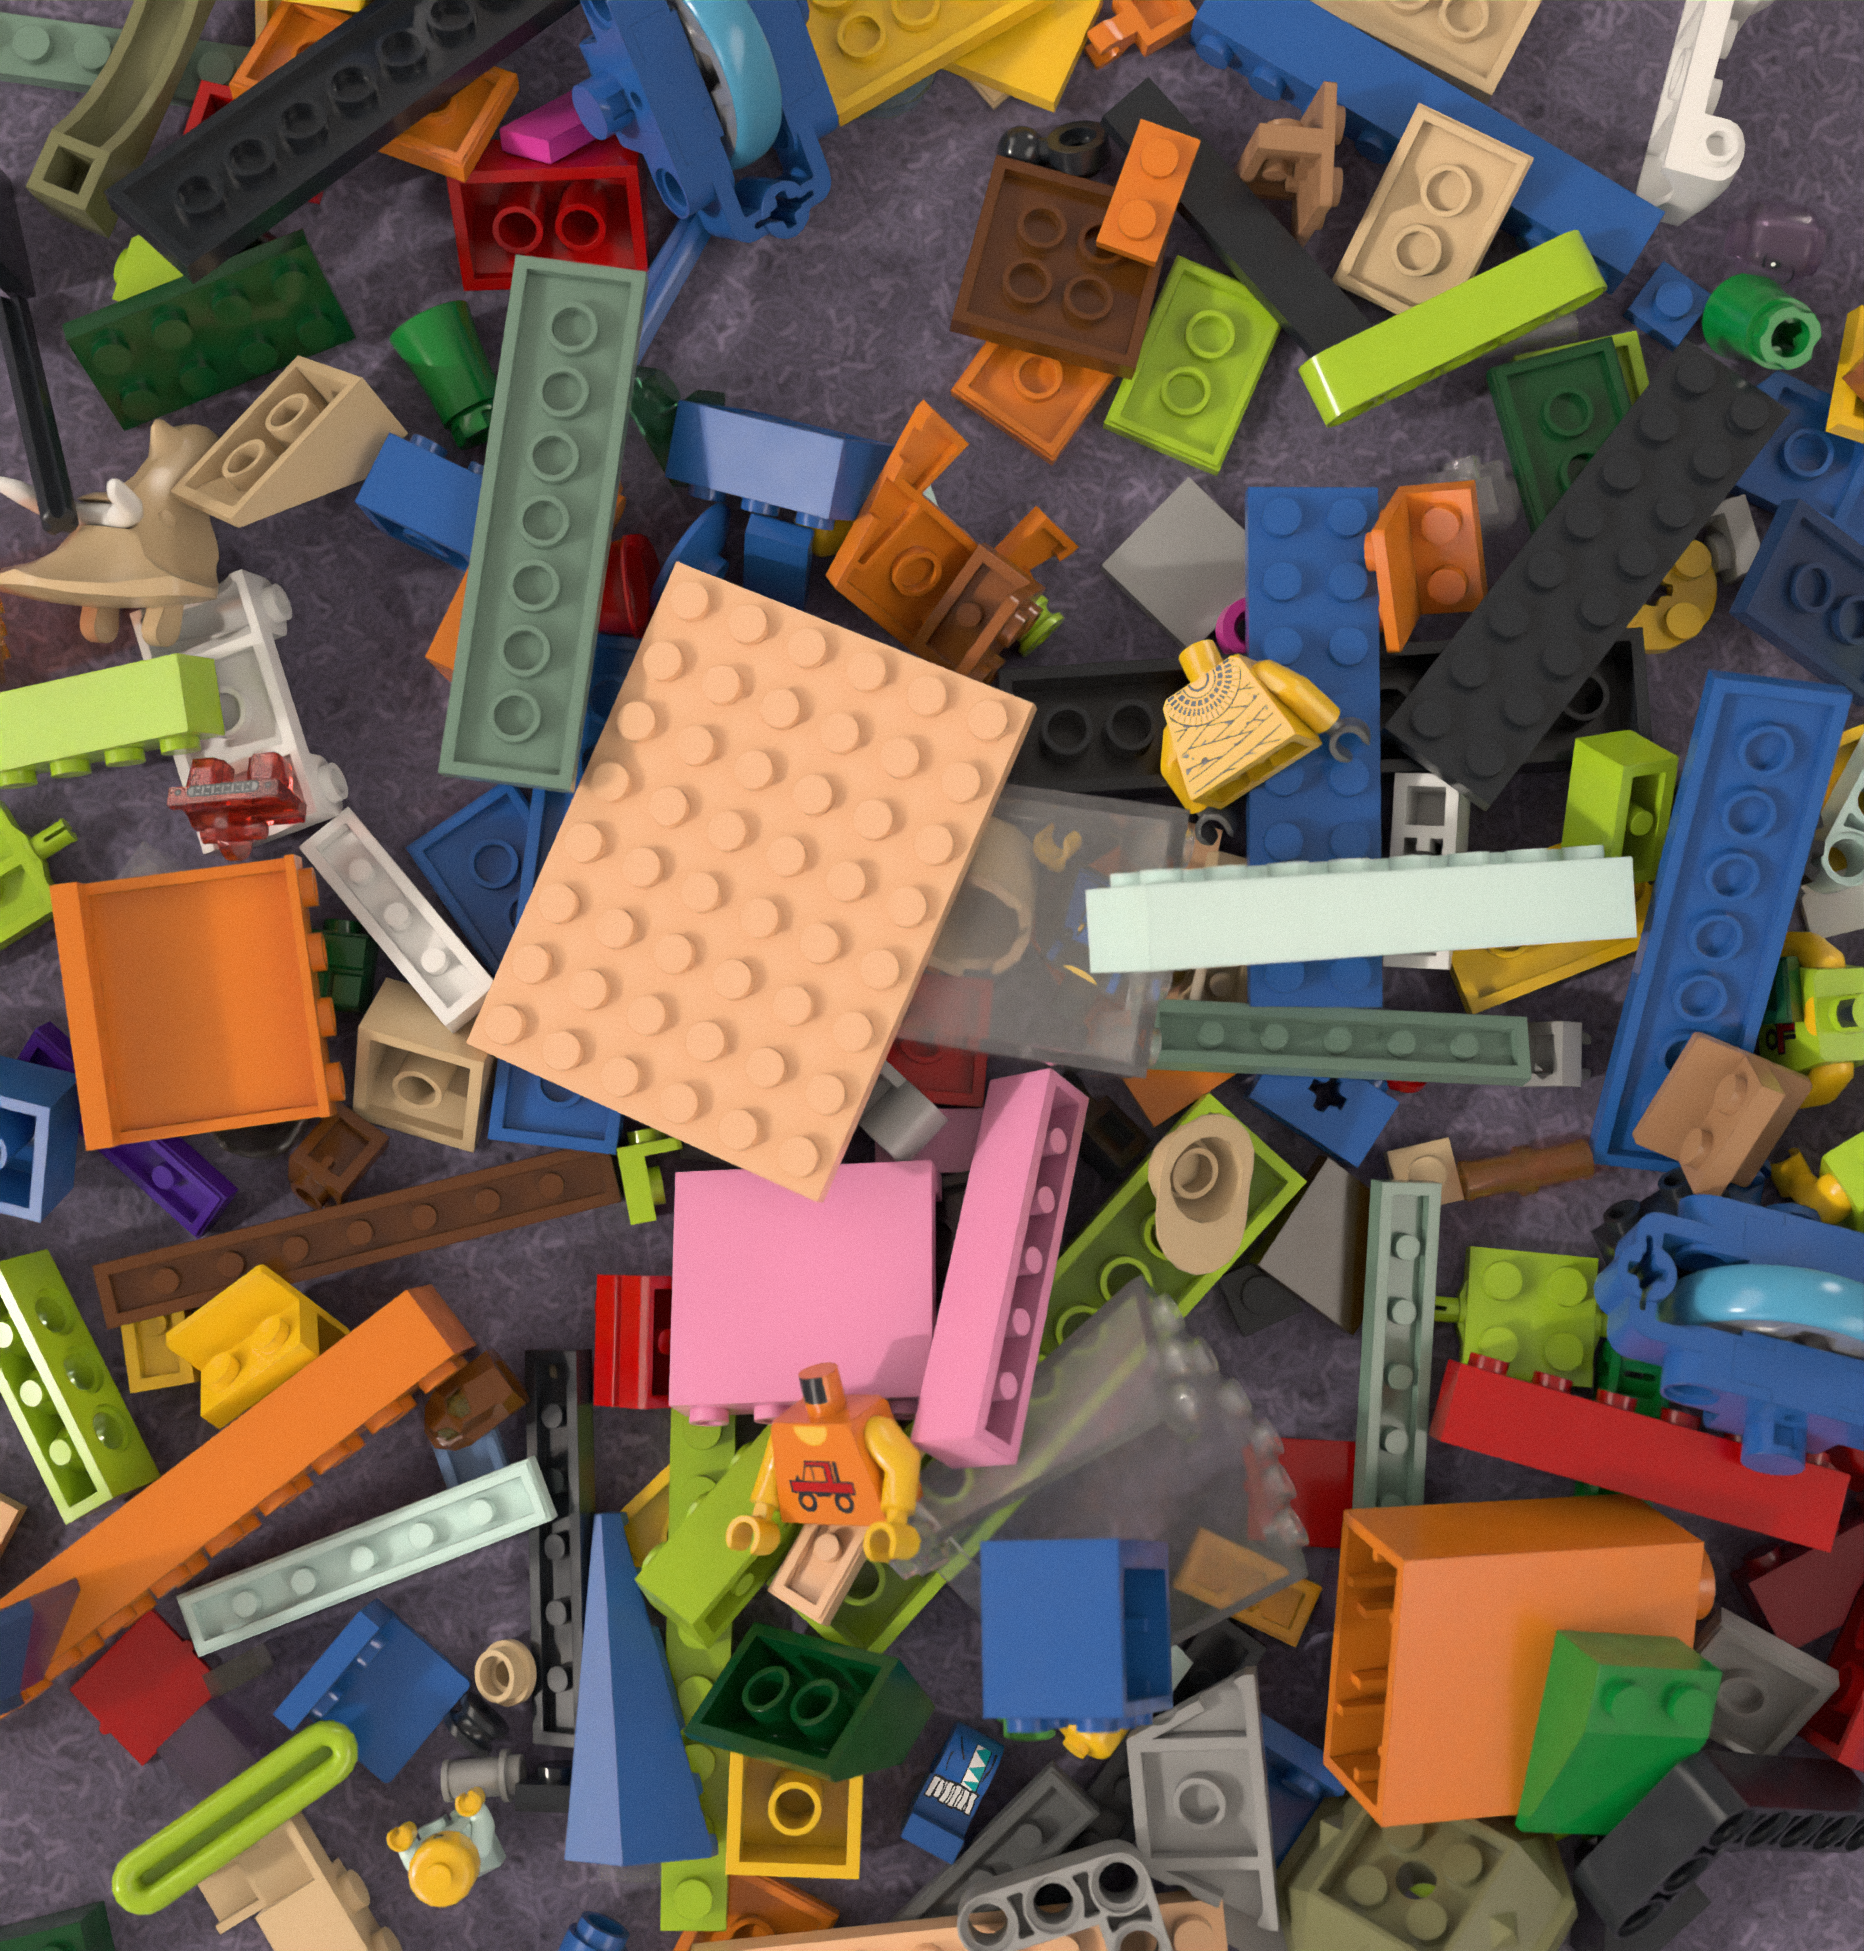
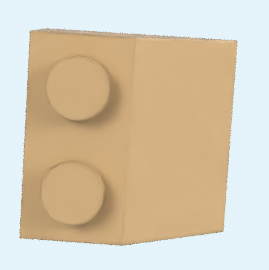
M386 977L358 1026L353 1111L369 1123L474 1153L494 1090L498 1062L497 1057L466 1043L478 1014L453 1034L445 1027L411 984Z

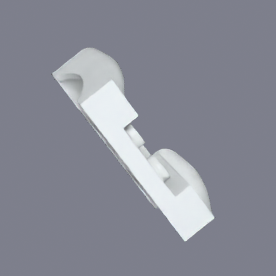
M1686 0L1635 193L1666 212L1661 222L1679 226L1690 217L1705 209L1729 187L1739 169L1745 150L1743 132L1738 124L1731 120L1713 116L1723 85V80L1714 78L1719 58L1726 59L1737 32L1747 18L1767 8L1775 0Z
M243 569L230 573L219 584L216 600L184 605L179 638L174 645L169 647H154L144 641L141 628L146 609L129 613L143 660L174 653L214 659L225 735L200 740L201 750L198 752L173 755L204 855L229 857L340 815L343 811L342 800L348 797L347 782L342 771L335 763L328 764L322 756L309 753L274 642L275 639L286 636V621L292 618L290 601L278 584H271L265 577ZM257 780L259 782V788L255 792L188 797L186 794L187 789L193 785ZM270 781L271 787L266 788L265 783Z

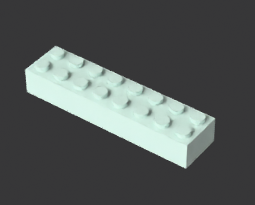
M1604 845L1548 850L1547 848L1523 849L1489 853V851L1467 852L1439 856L1412 855L1384 859L1356 858L1309 863V861L1285 862L1257 866L1229 865L1183 870V868L1144 870L1140 872L1110 874L1111 888L1085 890L1091 973L1150 972L1637 937L1632 857L1605 858Z

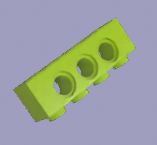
M44 1249L0 1261V1393L65 1525H68L119 1503L152 1484L161 1475L49 1250Z

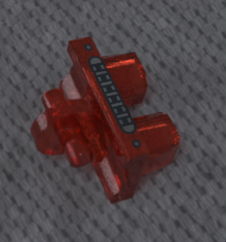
M279 753L253 754L248 762L247 780L234 782L235 769L225 760L214 757L193 759L186 786L169 788L167 806L172 811L183 810L188 816L192 828L200 832L202 843L217 844L220 853L225 859L229 861L247 859L252 851L253 840L268 838V826L305 823L307 804L292 791V766Z

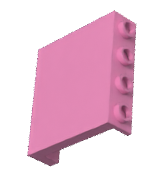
M932 1160L840 1164L824 1203L813 1201L745 1169L675 1172L669 1406L682 1415L689 1416V1424L695 1426H724L729 1424V1415L754 1414V1422L772 1424L775 1418L803 1398L798 1373L814 1364L833 1362L838 1365L845 1394L881 1395L888 1401L895 1420H915L936 1327V1202L942 1201V1176Z

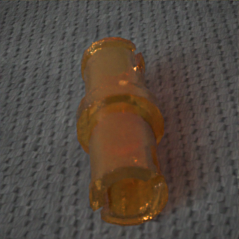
M1577 1139L1574 1142L1532 1149L1528 1144L1513 1146L1510 1154L1467 1162L1466 1160L1459 1161L1457 1163V1172L1464 1200L1470 1202L1478 1198L1518 1191L1522 1196L1538 1194L1542 1186L1579 1179H1592L1594 1176V1161L1587 1141Z

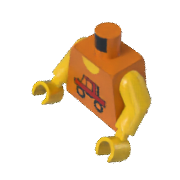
M823 1362L806 1367L798 1373L803 1398L773 1420L766 1451L749 1500L755 1504L752 1516L740 1515L732 1520L726 1531L728 1547L731 1550L745 1551L752 1542V1534L754 1532V1541L750 1551L751 1555L765 1556L772 1553L780 1543L779 1528L771 1520L774 1511L780 1512L782 1523L868 1526L869 1528L864 1536L863 1547L865 1555L869 1560L889 1563L892 1559H911L919 1551L921 1544L917 1530L910 1524H907L908 1517L915 1514L916 1503L924 1496L919 1480L920 1452L897 1425L888 1401L881 1395L845 1394L836 1363Z

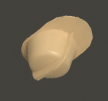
M1220 1113L1201 1115L1185 1125L1178 1126L1175 1131L1164 1136L1158 1143L1148 1163V1181L1153 1195L1157 1198L1155 1214L1156 1236L1164 1256L1177 1269L1194 1275L1213 1273L1227 1264L1241 1245L1246 1226L1250 1182L1254 1165V1148L1246 1129L1236 1119Z

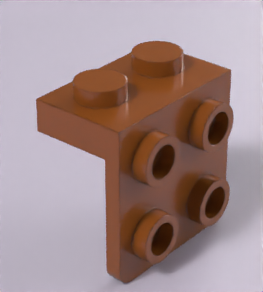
M986 542L981 543L908 648L923 660L990 686L997 677L998 669H1003L1007 662L999 656L1004 647L1008 648L1016 638L1021 641L1042 614L1043 609L1036 602L1046 587Z

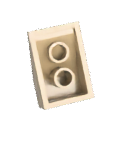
M298 355L172 488L170 493L178 501L240 528L366 479L389 432L402 439L408 432L362 377Z

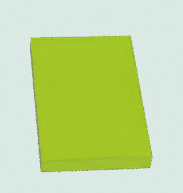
M1177 255L1147 323L1133 379L1123 378L1104 421L1103 428L1217 476L1282 327L1241 281Z

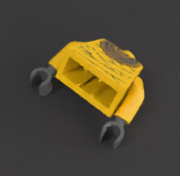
M1207 639L1190 645L1179 655V661L1190 684L1166 699L1163 711L1167 725L1163 730L1160 770L1186 811L1190 814L1196 813L1199 820L1195 825L1197 840L1201 844L1211 846L1218 839V833L1210 820L1222 823L1226 833L1233 837L1240 826L1241 818L1238 810L1230 803L1322 745L1323 743L1318 734L1326 732L1331 737L1329 747L1333 757L1339 762L1348 763L1352 761L1353 755L1347 748L1341 745L1338 740L1339 736L1343 733L1352 732L1357 734L1366 745H1370L1371 733L1368 725L1360 718L1347 717L1341 720L1339 718L1340 708L1308 678L1273 660L1257 662L1243 655L1236 654L1223 661L1214 641Z

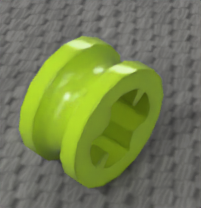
M1041 595L1036 602L1043 609L1039 619L1021 641L1016 638L1020 643L1018 652L1023 657H1026L1057 630L1065 619L1060 612L1053 614L1048 611L1047 604L1049 600L1044 595Z

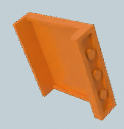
M290 854L284 855V858L257 862L93 883L71 882L49 885L86 1151L111 1148L122 1144L293 1120L331 1117L337 1114L336 1102L346 1100L345 1080L341 1062L330 1063L327 1037L337 1035L336 1016L332 998H321L318 972L328 970L327 951L323 933H312L309 907L319 906L318 886L314 868H303L302 857Z

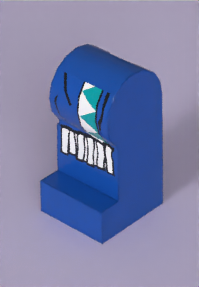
M957 1720L950 1730L939 1754H935L901 1820L900 1837L953 1865L964 1842V1835L998 1768L1005 1745Z

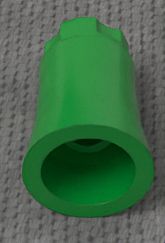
M1747 272L1728 278L1712 292L1703 311V334L1706 342L1716 354L1734 361L1754 362L1768 369L1790 370L1801 367L1811 360L1813 348L1822 337L1820 322L1810 308L1802 301L1786 294L1775 280L1761 273Z
M464 300L446 302L427 309L407 320L391 334L389 342L414 374L432 403L444 428L451 431L457 446L461 450H469L488 442L497 378L479 339L469 303Z

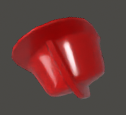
M642 534L623 535L620 540L611 542L598 632L628 635L633 636L636 640L643 638L655 612L649 606L650 595L661 571L655 549L647 536Z

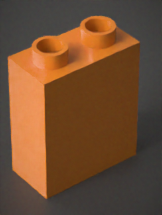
M1626 1494L1344 1509L1323 1764L1381 1827L1518 1815L1556 1631L1570 1630L1677 1637L1693 1649L1696 1620L1703 1619L1709 1614L1715 1598V1576L1710 1558L1704 1549V1542L1639 1498Z

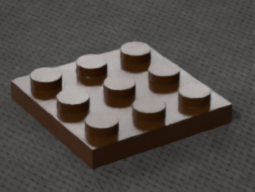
M996 154L949 331L1132 380L1137 367L1172 223L1156 267L1096 246V240L1115 191V186L1072 176Z

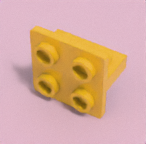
M258 1265L167 1332L166 1347L201 1371V1417L220 1430L350 1333V1330L267 1266Z

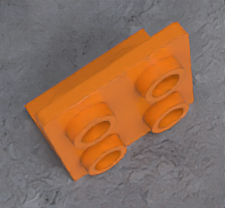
M1475 480L1398 486L1385 509L1380 511L1379 519L1372 531L1367 532L1364 541V557L1367 570L1369 572L1376 571L1379 633L1384 632L1387 653L1402 652L1421 615L1472 612L1488 593Z

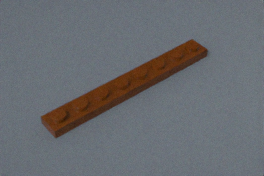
M562 1149L93 1265L92 1268L108 1330L204 1306L258 1265L267 1266L289 1284L619 1203L622 1202L611 1154Z

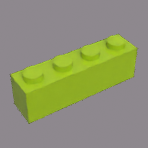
M174 653L0 692V789H19L35 786L38 784L37 775L51 772L52 778H72L91 774L90 764L105 761L107 767L141 764L146 762L145 752L160 749L161 755H183L200 751V740L225 735L214 659Z
M768 1424L754 1442L744 1444L736 1452L728 1472L711 1491L704 1492L695 1499L687 1512L686 1520L667 1542L659 1543L649 1552L643 1562L641 1572L634 1579L651 1605L707 1649L713 1645L784 1561L804 1526V1523H782L780 1512L774 1511L771 1520L779 1528L780 1543L776 1550L765 1556L751 1555L750 1551L754 1541V1532L752 1534V1542L745 1551L731 1550L726 1542V1531L732 1520L740 1515L752 1516L755 1504L749 1500L763 1461L772 1424Z

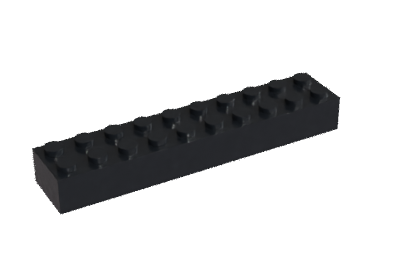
M1643 627L1626 628L1514 775L1571 771L1575 738L1632 730L1653 742ZM1451 640L1406 642L1402 652L1387 653L1386 644H1379L1380 733ZM1237 653L1246 657V653ZM1222 654L1221 657L1224 661L1236 654ZM1179 657L998 669L997 689L1029 701L1037 708L1003 787L1005 808L1177 797L1161 774L1160 766L1163 730L1167 725L1163 711L1166 699L1190 684L1179 661ZM1380 735L1381 783H1394L1395 773L1433 774Z

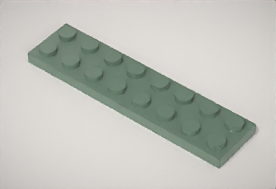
M517 254L515 256L438 773L444 777L574 794L649 285L646 271Z

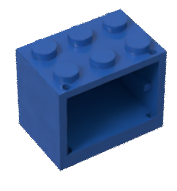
M1119 1538L980 1541L983 1718H1007V1732H1049L1050 1729L1069 1728L1068 1725H1076V1732L1109 1733L1119 1732V1729L1137 1728L1136 1725H1152L1153 1712L1173 1709L1167 1541Z

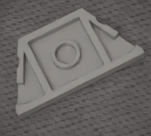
M1246 1666L1174 1706L1173 1709H1169L1154 1717L1152 1725H1140L1129 1732L1126 1743L1136 1846L1145 1860L1151 1878L1167 1885L1183 1886L1190 1891L1193 1897L1219 1908L1223 1899L1224 1904L1257 1918L1258 1927L1267 1931H1279L1281 1922L1257 1666Z

